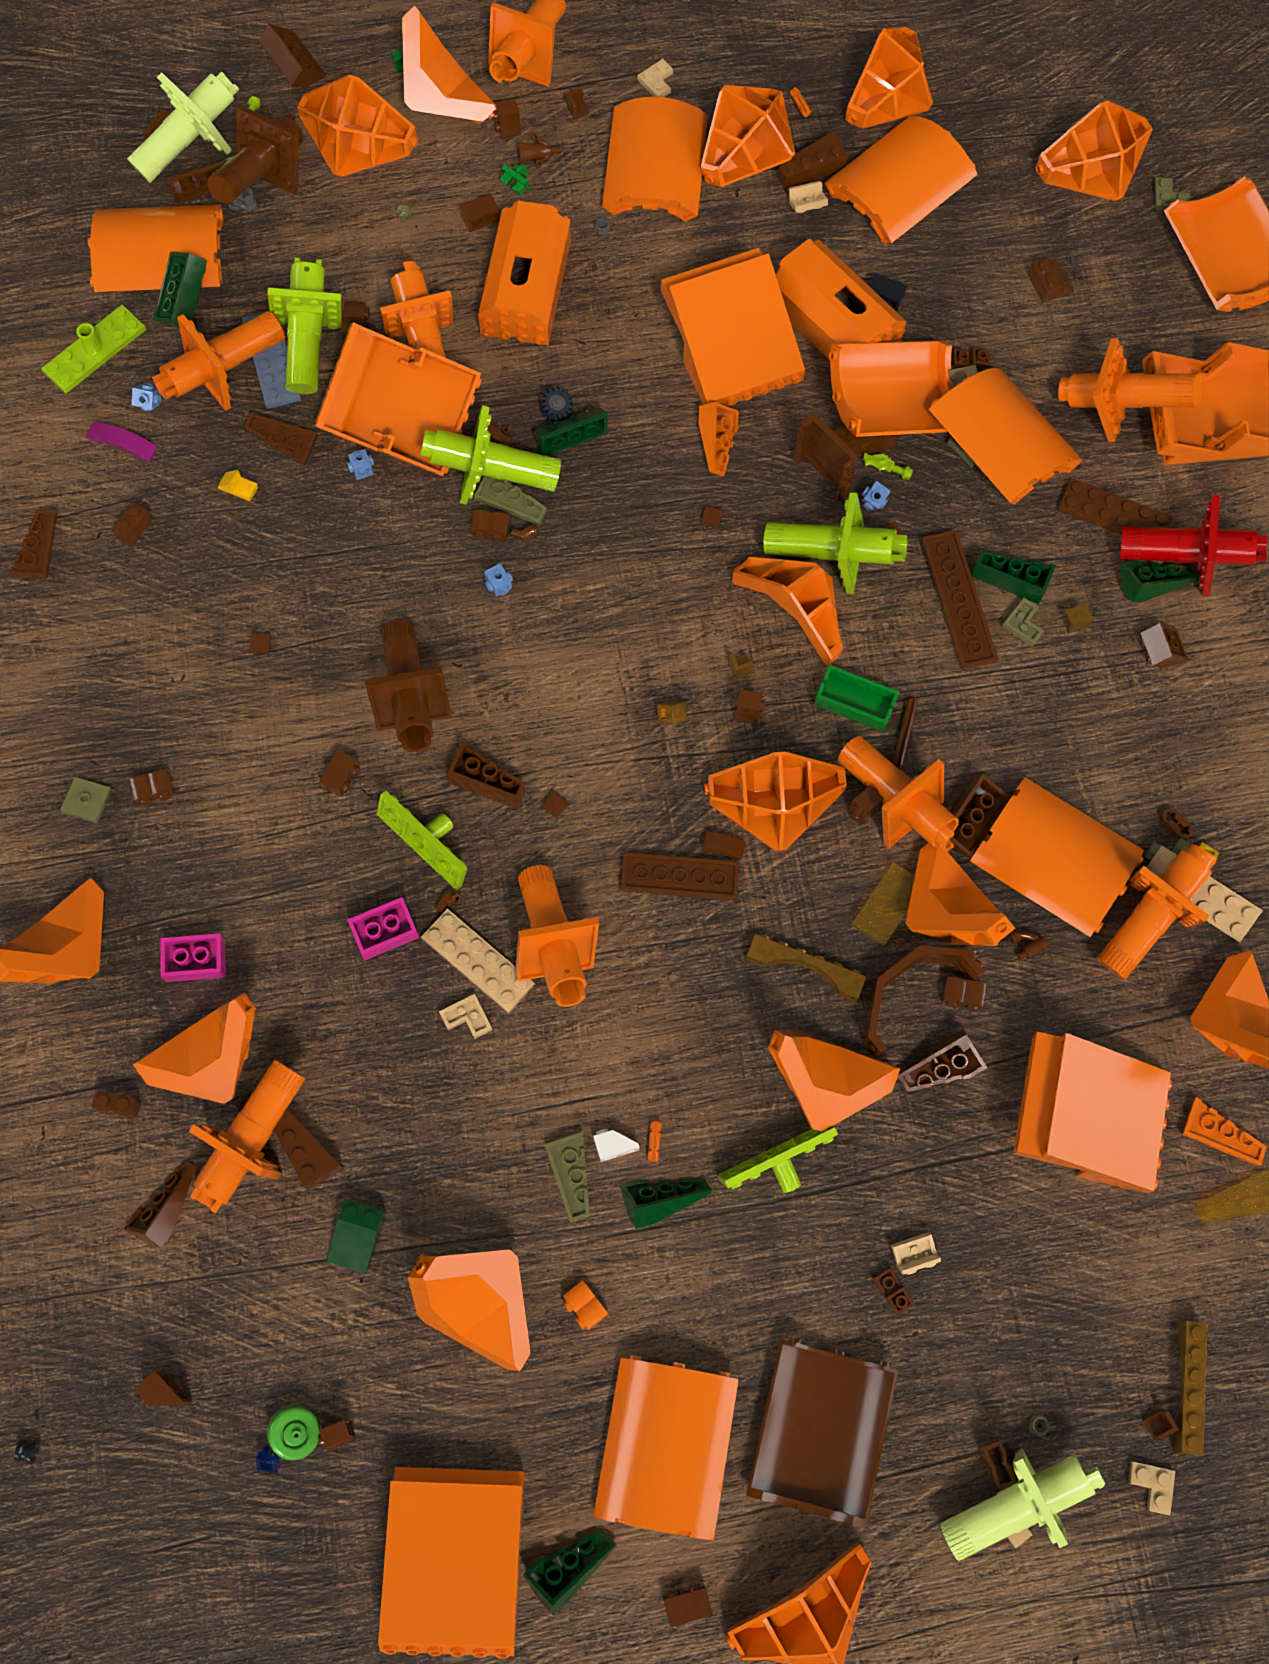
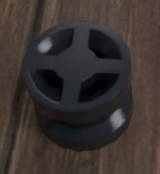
M21 1439L14 1453V1461H25L26 1464L33 1465L38 1456L40 1444L35 1442L30 1444L27 1440Z

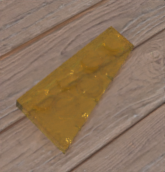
M1269 1170L1194 1204L1199 1223L1205 1224L1269 1212Z

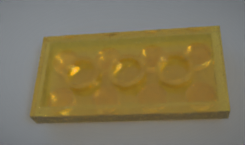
M893 862L851 926L884 947L908 911L915 876Z

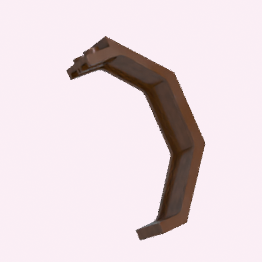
M920 945L878 977L872 987L863 1046L872 1057L879 1058L887 1049L886 1045L876 1034L884 988L919 962L953 965L967 980L978 981L985 972L983 964L978 959H974L978 951Z

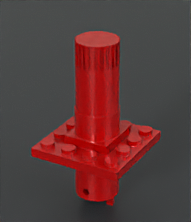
M1212 495L1211 502H1207L1206 518L1202 520L1201 528L1123 526L1120 559L1198 563L1197 571L1201 573L1199 589H1203L1202 596H1210L1215 564L1254 565L1255 562H1266L1268 536L1257 535V530L1218 529L1220 495Z

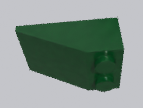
M344 1199L327 1262L367 1274L386 1213Z

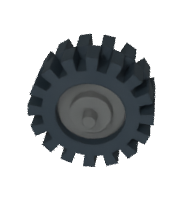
M554 387L553 390L551 388L548 389V392H545L540 403L541 413L544 412L543 416L545 418L549 417V421L551 419L554 422L567 419L573 409L571 394L568 395L567 390L563 392L561 387L559 390H557V387Z

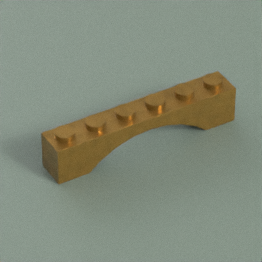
M755 934L746 961L762 967L782 963L807 967L822 976L833 987L838 996L857 1002L866 979L862 972L855 969H845L842 964L837 962L832 964L825 961L826 959L819 955L811 956L803 949L790 948L787 943L772 941L770 937L764 934Z
M1179 1322L1178 1345L1181 1357L1182 1389L1176 1424L1179 1430L1175 1432L1174 1453L1203 1456L1208 1324Z

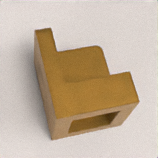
M1085 603L1065 611L1071 624L1068 628L1069 633L1088 627L1093 620Z
M734 653L730 654L729 665L734 679L752 674L753 663L749 662L747 654L736 658Z
M669 700L657 704L659 723L675 724L687 719L686 701Z

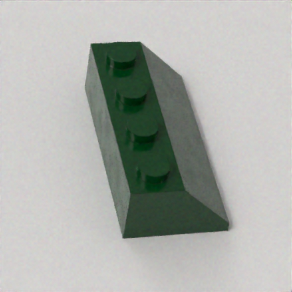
M170 252L153 321L179 328L177 317L184 314L188 320L193 322V314L197 307V299L202 287L203 275L206 271V260L190 253Z
M600 407L592 408L579 415H572L568 419L556 421L552 425L540 427L533 431L534 441L540 454L548 456L608 434L607 412Z

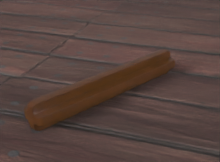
M909 698L906 704L893 764L897 768H901L904 763L918 701L913 698Z

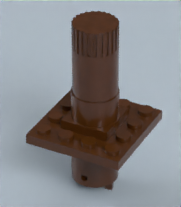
M242 105L236 107L237 154L211 174L207 180L209 191L215 199L221 203L229 204L258 179L269 182L294 195L298 192L299 146L303 141V134L299 125L295 122V115L281 116L274 121Z
M395 619L384 624L381 629L387 676L365 680V685L378 731L395 728L397 739L402 743L404 750L420 752L431 745V737L433 736L432 721L451 718L452 714L442 666L422 670L414 625L405 619Z

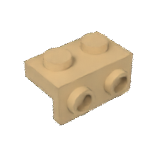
M821 181L789 188V204L795 213H804L806 210L820 209L828 206V199L822 192Z
M930 1232L891 1245L896 1266L902 1274H913L918 1269L924 1267L931 1268L936 1263L941 1262Z

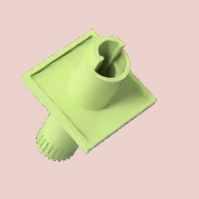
M223 72L217 77L210 73L188 97L163 73L157 77L162 83L160 87L167 93L171 100L170 103L175 110L127 158L132 166L149 183L199 135L205 141L213 142L214 147L219 152L223 150L228 155L232 151L212 124L234 101L233 96L239 91V88L235 84L233 85Z
M1023 1448L1015 1451L1013 1469L1018 1477V1483L940 1523L943 1535L953 1555L958 1561H961L1037 1523L1040 1527L1046 1524L1047 1534L1053 1544L1057 1542L1059 1548L1067 1545L1066 1531L1057 1513L1095 1495V1489H1101L1105 1485V1481L1097 1466L1084 1471L1074 1454L1035 1473Z

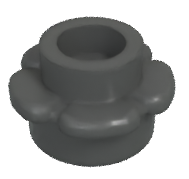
M604 218L598 219L594 226L595 232H598L599 235L609 233L611 227L608 220Z

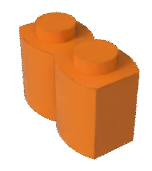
M583 1280L563 1295L565 1301L562 1303L569 1312L574 1311L578 1317L575 1320L582 1329L586 1327L588 1330H591L609 1315Z

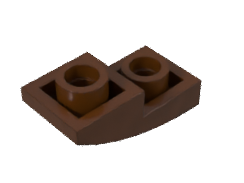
M975 347L971 351L954 348L951 351L952 367L962 368L976 365V368L989 367V350Z
M707 831L702 849L717 856L724 854L739 861L743 857L746 842L729 835Z
M887 1267L872 1277L883 1297L897 1316L915 1305L891 1267Z

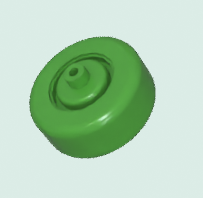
M302 1405L285 1406L279 1409L269 1421L267 1427L268 1443L272 1450L283 1459H302L308 1456L319 1442V1421L308 1408Z

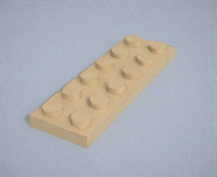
M1161 845L1146 868L1160 878L1177 855ZM1212 877L1207 879L1191 899L1192 903L1210 915L1206 921L1238 942L1242 941L1263 911Z
M449 909L421 936L422 940L508 1014L535 985L532 980L517 982L515 976L516 967Z

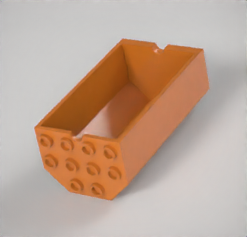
M517 201L512 207L502 209L478 313L481 335L498 337L504 340L516 337L518 341L523 343L530 342L537 345H549L571 244V221L567 216L562 217L554 206ZM515 257L532 259L527 282L519 286L514 285L510 278Z
M806 240L779 263L780 267L775 275L790 323L826 358L829 359L831 346L835 343L902 342L906 320L820 240ZM842 290L865 312L854 314L834 295Z

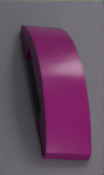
M93 422L85 436L86 439L99 444L105 442L131 452L134 457L147 462L151 461L158 449L150 441L130 431L106 423Z

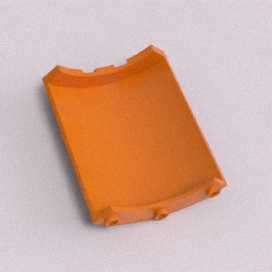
M663 96L635 98L614 106L602 207L612 215L633 210V207L637 206L651 210L662 208L668 210L667 213L685 222L698 216L702 180L701 163L705 150L708 114L689 103Z
M909 116L827 180L825 185L831 198L840 199L845 202L851 201L854 203L853 207L863 216L866 214L872 222L870 224L877 233L881 243H893L978 174L974 163L949 131L929 119Z
M1244 176L1225 190L1200 200H1176L1169 204V207L1164 212L1217 310L1230 312L1232 308H1237L1239 311L1269 301V209L1251 179Z
M221 204L98 209L92 215L91 237H88V246L90 248L92 269L90 284L91 287H94V292L161 289L170 252L190 253L207 261L206 271L201 283L202 287H220L223 284L221 260L217 259V253L220 250V235H217V231L221 230L224 222Z
M943 340L832 344L829 352L833 390L832 398L847 429L856 437L948 432L929 411V408L935 399L941 398L954 388L953 381L949 380L948 370L951 369L952 345Z
M990 368L973 376L968 375L963 382L955 386L944 396L935 399L929 408V411L1005 498L1014 505L1034 489L1033 485L1038 481L1045 482L1055 475L1054 472L1057 471L1060 474L1064 472L1070 473L1083 461L1000 368Z
M1024 777L990 829L993 832L992 835H986L970 862L1091 937L1094 931L1098 933L1104 923L1101 921L1118 895L1122 896L1128 888L1125 884L1135 867L1138 868L1144 860L1141 857L1144 850Z
M630 1355L629 1359L621 1358L593 1517L664 1533L681 1534L714 1541L739 1379L730 1378L731 1373L718 1371V1375L685 1369L686 1364L673 1362V1366L645 1362L642 1361V1357Z

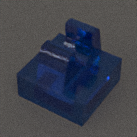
M265 1446L262 1451L258 1452L256 1458L257 1470L278 1474L280 1457L276 1453H268L269 1446Z

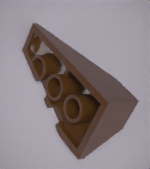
M963 1029L898 1074V1077L906 1090L911 1092L932 1087V1085L971 1078L987 1069V1066Z
M182 1163L167 1178L164 1183L165 1187L150 1196L152 1199L145 1208L140 1207L134 1213L124 1230L151 1246L162 1248L169 1241L170 1235L175 1229L196 1167L192 1164Z

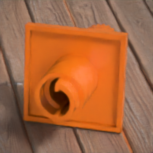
M535 0L526 13L493 2L490 10L488 65L494 80L501 83L503 80L514 81L518 77H522L549 87L552 76L555 25L565 13L566 2L564 0Z
M403 262L405 271L396 274L390 280L396 304L380 307L384 334L393 340L406 336L409 347L414 349L422 347L446 358L438 327L446 328L453 324L451 292L449 290L429 295L423 272L420 271L416 262Z
M266 311L225 334L206 341L203 334L196 331L192 320H188L183 314L177 317L185 353L160 366V374L152 377L159 393L166 400L173 396L178 398L204 384L226 411L231 408V396L228 392L229 385L226 382L228 378L226 372L285 339L284 331L276 316L271 311Z
M1111 338L1100 373H1074L1071 377H1062L1058 389L1059 401H1068L1071 408H1097L1108 442H1115L1117 435L1121 431V421L1125 418V408L1197 407L1201 400L1202 379L1199 373H1130L1126 366V358L1123 356V347L1120 346L1118 338Z
M861 736L853 738L844 746L838 756V762L866 787L871 785L883 798V843L888 849L912 829L933 847H938L943 851H949L954 847V844L949 839L954 836L959 819L942 805L944 802V763L938 759L935 763H930L922 774L916 775L912 779Z
M1191 844L1186 851H1180L1160 878L1145 866L1134 873L1128 881L1131 882V887L1136 891L1140 892L1142 890L1144 892L1143 899L1096 960L1109 972L1125 981L1160 936L1167 931L1176 919L1179 918L1178 922L1186 928H1193L1204 923L1210 915L1192 903L1191 899L1211 876L1212 872L1210 869L1214 866L1216 860L1199 846Z
M546 865L531 866L524 869L518 877L531 928L518 931L515 976L517 982L545 977L549 994L555 998L557 1005L562 1007L574 1006L582 1002L586 997L584 989L587 983L583 970L594 968L599 921L597 917L584 918L573 922L568 921L551 868L546 867Z
M274 1059L227 1131L201 1124V1126L193 1124L189 1132L214 1147L215 1150L193 1183L196 1188L190 1196L192 1199L201 1202L209 1207L211 1211L217 1213L222 1204L227 1205L248 1170L261 1177L279 1179L282 1172L277 1170L279 1166L269 1160H262L265 1154L261 1150L306 1078Z

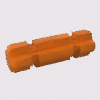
M794 87L790 90V95L798 109H800L802 116L806 118L811 114V110L799 89Z
M652 1121L650 1125L648 1160L653 1162L659 1159L658 1150L660 1148L661 1136L659 1131H661L662 1124L658 1121Z

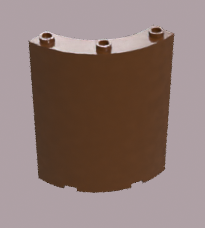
M790 1337V1341L781 1339L746 1496L866 1529L898 1370L891 1368V1363L878 1360V1364L846 1357V1353L833 1350V1353L803 1345V1340Z

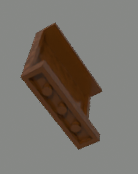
M813 412L800 422L793 460L799 464L804 459H807L837 489L834 502L837 503L841 499L845 500L850 495V488L853 484L852 481L855 476L854 473L859 456Z

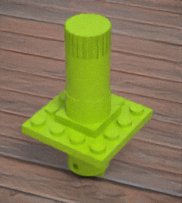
M295 258L290 271V289L268 288L267 294L271 313L276 316L280 325L288 323L285 388L298 394H314L318 391L322 326L338 329L341 328L342 323L341 294L324 292L325 269L322 267V260L317 259L315 263Z
M482 405L472 437L441 429H436V432L425 429L420 455L429 457L432 464L465 471L459 502L461 504L467 505L468 499H472L476 484L480 482L481 476L555 491L560 474L561 459L491 442V434L487 431L491 421V415L488 414L490 407Z
M850 493L849 500L845 501L846 516L842 517L840 526L768 522L764 532L763 546L765 555L838 561V569H841L840 578H843L842 586L845 587L846 594L854 595L859 563L893 565L894 561L904 562L907 554L908 538L907 535H897L896 529L864 527L858 494Z

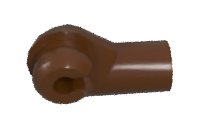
M532 524L523 530L513 528L511 536L528 541L537 535L538 527Z
M458 892L444 893L434 909L442 913L447 905L460 903L462 900L461 894Z

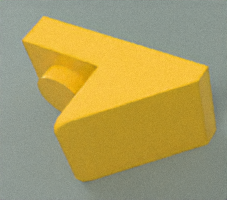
M238 470L225 472L218 485V489L251 501L258 488L257 483L242 478Z

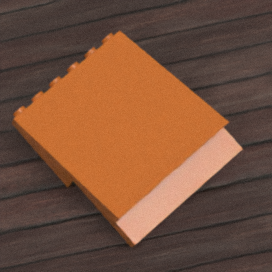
M756 248L661 280L662 295L684 340L683 363L703 405L717 402L725 406H732L739 401L749 400L754 396L764 395L769 391L782 389L786 385L796 384L804 380L805 367L769 253L762 255L760 248Z
M353 322L349 327L314 427L425 471L443 476L444 473L447 474L448 467L432 464L429 457L420 455L425 429L436 432V429L462 434L463 422L466 423L469 416L467 410L469 405L472 406L475 400V395L473 394L475 389L479 388L482 381L480 378L481 373L422 347L411 348Z
M1227 342L1205 361L1152 351L1142 360L1145 374L1199 373L1202 379L1201 400L1197 407H1150L1157 454H1162L1164 465L1269 456V350Z
M1036 1032L1032 1036L1013 1154L1081 1170L1076 1174V1177L1143 1193L1153 1192L1158 1186L1156 1173L1161 1165L1159 1152L1164 1145L1162 1131L1167 1124V1118H1164L1170 1102L1167 1095L1172 1087L1171 1072L1068 1033L1059 1037Z
M395 1467L394 1480L390 1482L378 1638L379 1650L390 1655L396 1652H406L408 1655L428 1653L431 1656L451 1654L454 1657L473 1655L478 1658L492 1655L502 1659L514 1656L520 1582L519 1552L525 1484L523 1471Z

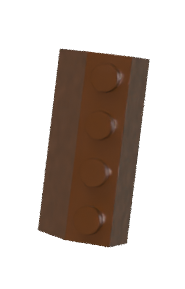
M268 24L259 40L264 46L263 48L271 55L273 62L279 66L281 73L287 77L290 85L306 88L326 77L324 71L293 30Z
M232 157L166 177L175 203L178 204L210 194L211 192L207 185L209 176Z
M984 774L973 776L950 810L959 819L954 836L949 839L954 844L951 850L970 858L973 857L1011 798Z

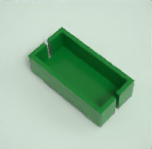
M829 665L817 693L814 706L884 732L900 692Z

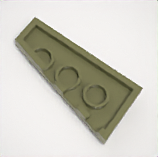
M484 476L474 495V499L538 526H540L547 513V508L530 495L523 493L516 485L513 486L503 479L499 480Z
M583 1132L545 1144L570 1224L590 1217Z

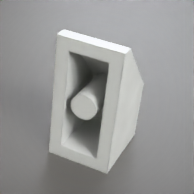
M608 1129L597 1131V1135L593 1136L600 1162L639 1151L640 1148L638 1143L614 1130L608 1131Z

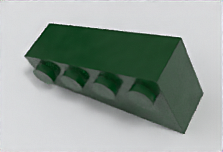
M982 551L973 570L972 577L1039 604L1045 594L1056 565H1044L1040 561H1023V558L1019 557L1012 559L1007 558L1003 554Z

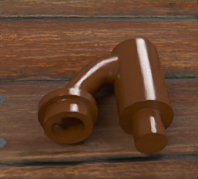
M1013 930L1007 935L1013 944L1019 943L1020 939L1031 940V942L1021 947V951L1016 954L1020 961L1024 958L1030 959L1048 948L1045 938L1032 932H1016Z

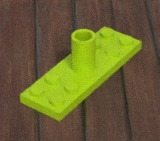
M121 305L94 327L89 323L79 325L76 330L79 339L41 369L66 394L142 334L146 327L129 310Z
M387 791L383 792L380 795L377 815L456 891L460 889L467 871L466 864L461 859H458L449 847L444 846L439 841L442 836L453 829L451 820L441 813L427 825L423 826L412 816L408 808H404L398 802L394 795H390Z
M833 1126L823 1132L810 1129L717 1176L724 1186L735 1189L743 1184L742 1181L756 1179L761 1176V1172L772 1167L782 1192H791L802 1184L790 1158L802 1152L809 1153L815 1150V1146L820 1143L827 1144L834 1140L833 1137L837 1136L838 1133Z

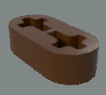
M1168 808L1161 814L1160 822L1176 839L1182 838L1186 841L1192 836L1193 827L1178 811ZM1172 815V820L1168 821L1166 818ZM1186 829L1187 832L1182 835L1180 831Z

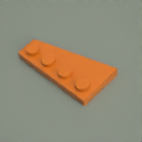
M1198 1097L1193 1098L1181 1135L1259 1167L1262 1165L1267 1149L1264 1144L1247 1132L1237 1128L1233 1122L1223 1118L1212 1107L1209 1108L1202 1103V1100Z

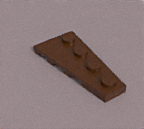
M250 413L244 426L246 432L304 466L318 438L316 432L254 413Z
M37 509L29 526V533L22 542L23 547L14 560L15 565L13 569H10L9 576L11 578H48L57 512L55 510Z

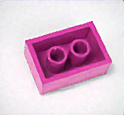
M403 897L348 919L364 960L419 938Z
M221 934L161 938V977L166 982L226 978L224 937Z

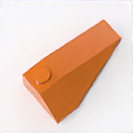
M717 402L699 406V428L709 472L724 476L729 461V449L734 444L732 441L733 435L738 430L739 411Z

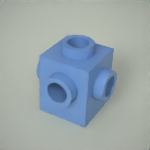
M138 384L132 387V405L141 407L145 411H151L161 403V394L156 387H153V384Z
M365 449L356 450L348 454L350 462H347L350 473L354 472L356 480L374 475L372 456L367 455Z
M875 481L870 487L867 486L861 494L863 498L860 501L870 511H876L879 508L883 509L888 502L886 498L891 491L878 481Z
M500 563L484 571L485 585L489 592L493 591L496 597L504 595L512 589V576L509 571L505 572Z

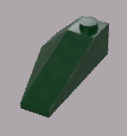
M1139 560L1121 562L1120 564L1122 589L1132 603L1150 600L1196 582L1199 579L1190 566L1169 564L1166 567L1158 565L1157 562H1152L1151 565L1143 564Z
M704 1178L679 1179L677 1183H666V1180H659V1183L647 1184V1180L621 1185L627 1214L635 1229L656 1224L712 1193V1189Z
M600 1529L579 1539L577 1543L569 1547L560 1548L558 1552L538 1559L523 1573V1576L538 1600L554 1616L571 1600L617 1544Z

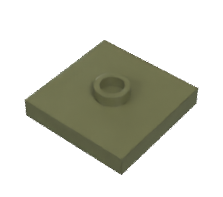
M74 777L60 812L98 824L112 789L108 786Z

